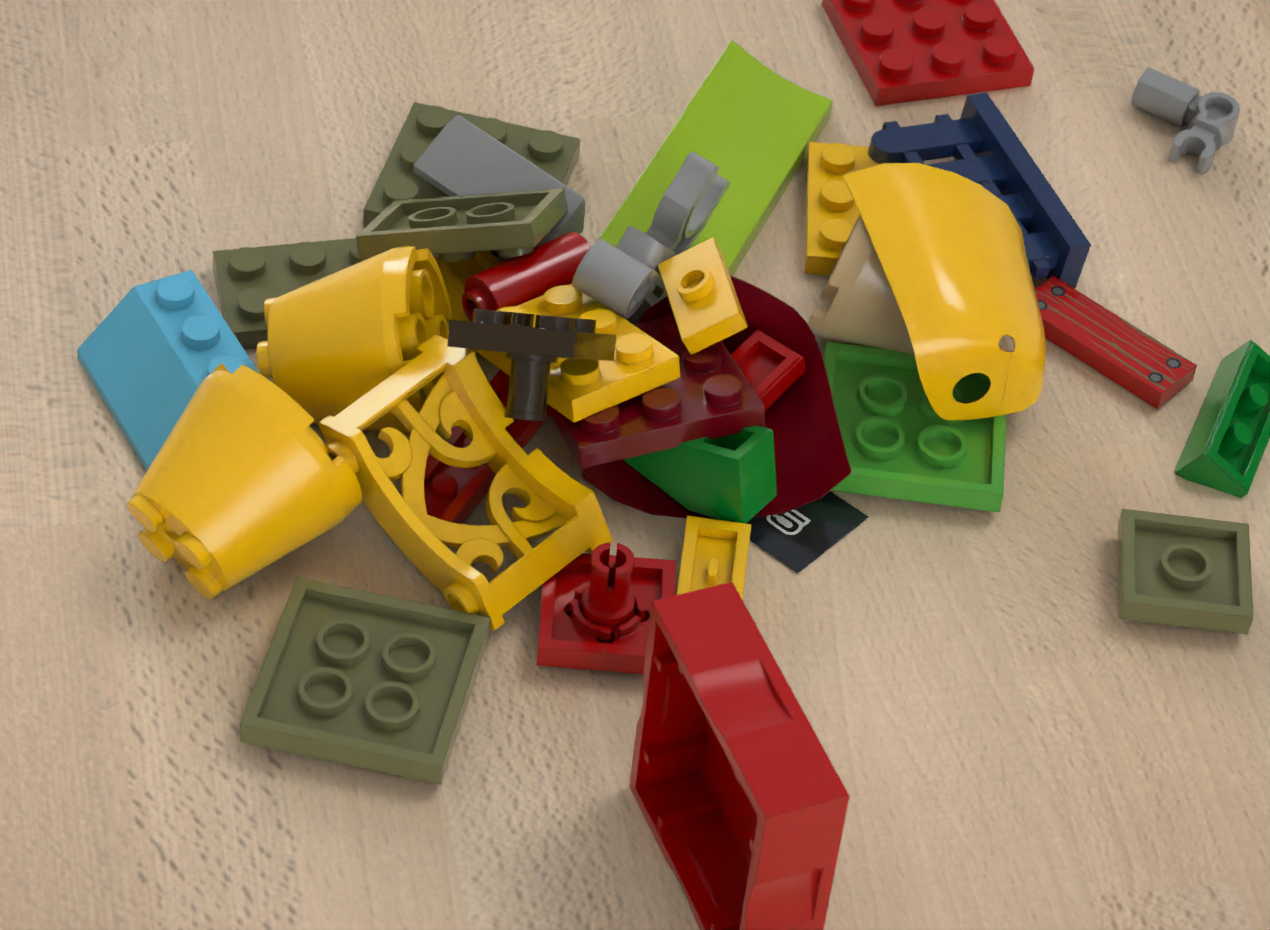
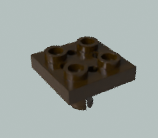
M474 309L473 322L450 320L448 347L505 352V358L511 359L507 411H505L504 416L506 418L547 421L546 407L551 362L557 363L558 357L614 361L616 335L595 333L596 320L536 315L534 327L535 314Z

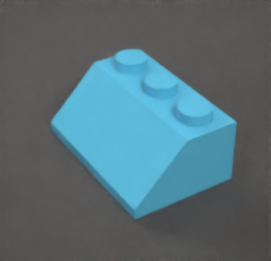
M192 270L134 286L77 349L79 362L146 471L200 383L222 363L230 373H234L241 365H244L259 373Z

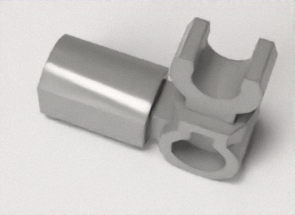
M1149 67L1138 80L1131 102L1132 106L1182 128L1185 124H1188L1187 130L1177 133L1173 140L1170 161L1176 163L1182 154L1194 153L1200 157L1196 170L1200 174L1206 173L1211 168L1215 151L1221 145L1227 144L1232 140L1240 112L1238 102L1228 94L1211 92L1201 96L1199 95L1198 88Z

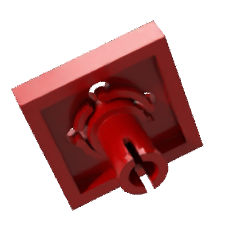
M610 542L598 545L593 550L592 555L582 553L542 584L536 666L644 674L652 601L675 595L676 560L634 557L633 552L620 543H617L616 556L609 555ZM598 640H611L613 643H600Z

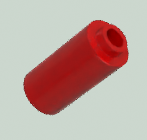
M571 231L535 247L534 251L529 254L513 257L469 277L465 282L464 294L461 299L466 317L469 321L473 322L474 309L496 311L504 307L517 306L544 295L550 288L572 284L579 264L591 248L590 244L582 235Z

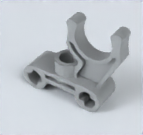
M691 151L664 193L647 233L645 234L629 225L616 247L603 239H598L579 264L573 277L572 286L630 323L636 324L646 310L667 297L657 264L688 250L705 228L712 213L726 193L730 181L717 174L719 170L717 165Z

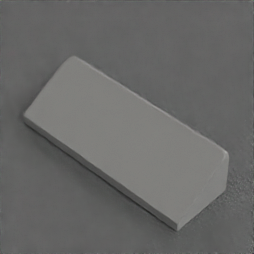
M455 116L445 125L413 166L415 174L449 197L565 188L568 212L536 247L571 231L579 234L583 232L585 199L580 194L462 116Z

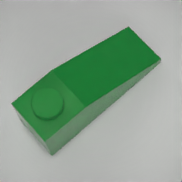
M757 425L743 428L740 433L708 440V437L679 443V447L623 459L689 511L707 515L717 520L746 524L777 496L773 430Z

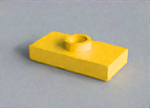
M713 237L657 264L681 339L691 355L748 327L723 254Z

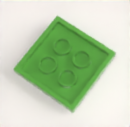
M826 341L823 361L845 450L852 470L849 476L832 489L833 491L1000 512L1004 493L1006 415L960 421L940 418L933 410L925 394L914 354ZM973 373L963 377L956 383L953 389V397L960 402L977 400L988 390L990 385L989 377L983 373Z

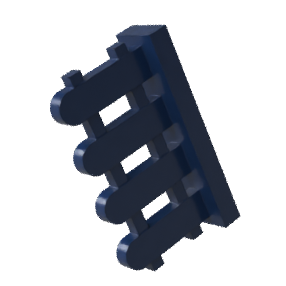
M988 93L967 95L960 119L952 120L949 114L935 116L934 123L900 127L897 121L884 122L882 130L876 131L872 135L868 155L878 164H924L923 161L953 157L955 161L927 165L959 174L980 184L1006 203L1022 229L1027 260L1033 279L1047 278L1048 280L1050 277L1055 276L1072 288H1076L1091 244Z

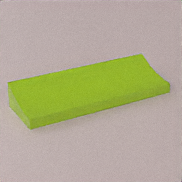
M731 40L599 239H603L616 247L629 225L646 234L664 193L677 175L688 154L693 151L719 167L717 174L730 181V185L705 228L688 249L713 237L723 254L730 276H733L805 160L809 142H816L829 121L833 100L808 91L781 77Z

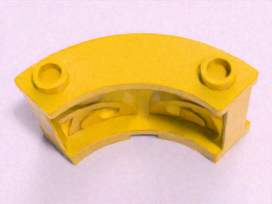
M435 334L416 348L419 356L335 417L328 415L318 425L328 443L326 447L330 459L333 461L338 455L347 459L359 481L362 501L413 565L443 593L448 606L452 610L490 617V630L496 631L505 624L503 614L584 551L592 555L593 550L598 545L608 542L612 544L614 541L594 491L563 472L538 448L527 455L505 428L513 423L514 420L513 418L504 417L507 410L489 384L474 352L467 348L448 347V340ZM432 381L434 387L418 413L406 399ZM391 411L409 431L410 436L407 439L402 432L391 427L381 429L378 438L384 441L390 450L389 457L381 459L375 456L362 431ZM459 426L470 441L467 447L458 448L448 443L452 436V427ZM437 428H438V430H439V433L441 434V436H442L445 440H443V439L435 432ZM428 452L439 461L454 467L469 468L484 463L490 466L496 474L486 496V512L491 525L458 524L427 515L424 477ZM401 479V495L392 483ZM507 494H515L526 505L525 508L513 506L510 516L515 522L510 520L503 507L502 497ZM551 534L534 548L529 543V541ZM507 546L518 561L488 583L486 577L471 565L476 562L487 563L492 567L494 574H496L503 562V552L500 547ZM448 547H454L459 549L455 554Z

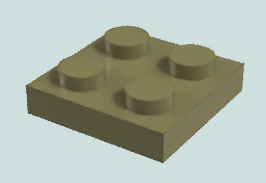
M1122 509L1118 522L1119 619L1248 635L1253 620L1249 524Z

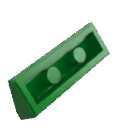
M1251 339L1220 362L1174 470V473L1186 480L1240 498L1248 494L1270 439V356Z

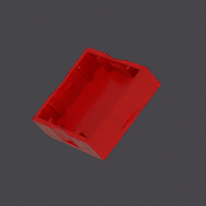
M733 582L653 600L644 662L643 704L636 727L629 787L665 860L673 870L686 895L699 929L824 930L850 795Z

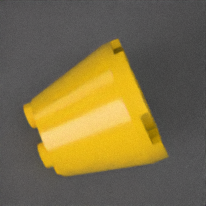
M415 246L392 248L281 296L267 298L264 303V316L268 328V340L260 341L257 344L258 368L262 376L267 379L273 378L274 384L294 399L314 419L312 424H318L328 415L335 417L419 356L416 348L435 334L448 340L449 327L446 319H451L453 313L445 282L434 256L428 248L416 250ZM432 381L406 399L418 413L434 387ZM391 411L364 429L380 432L383 428L391 427L402 432L404 435H410L409 431Z
M221 363L200 383L132 494L131 500L126 505L135 519L145 527L137 535L143 546L161 562L165 563L172 557L187 568L184 574L190 584L204 597L213 600L221 591L228 590L340 524L361 503L362 491L359 481L347 459L339 455L333 461L330 459L326 445L316 432L309 427L314 419L294 399L266 377L247 366L241 365L234 373H230Z

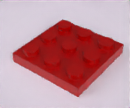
M822 0L821 5L875 106L1031 86L1034 67L995 0Z

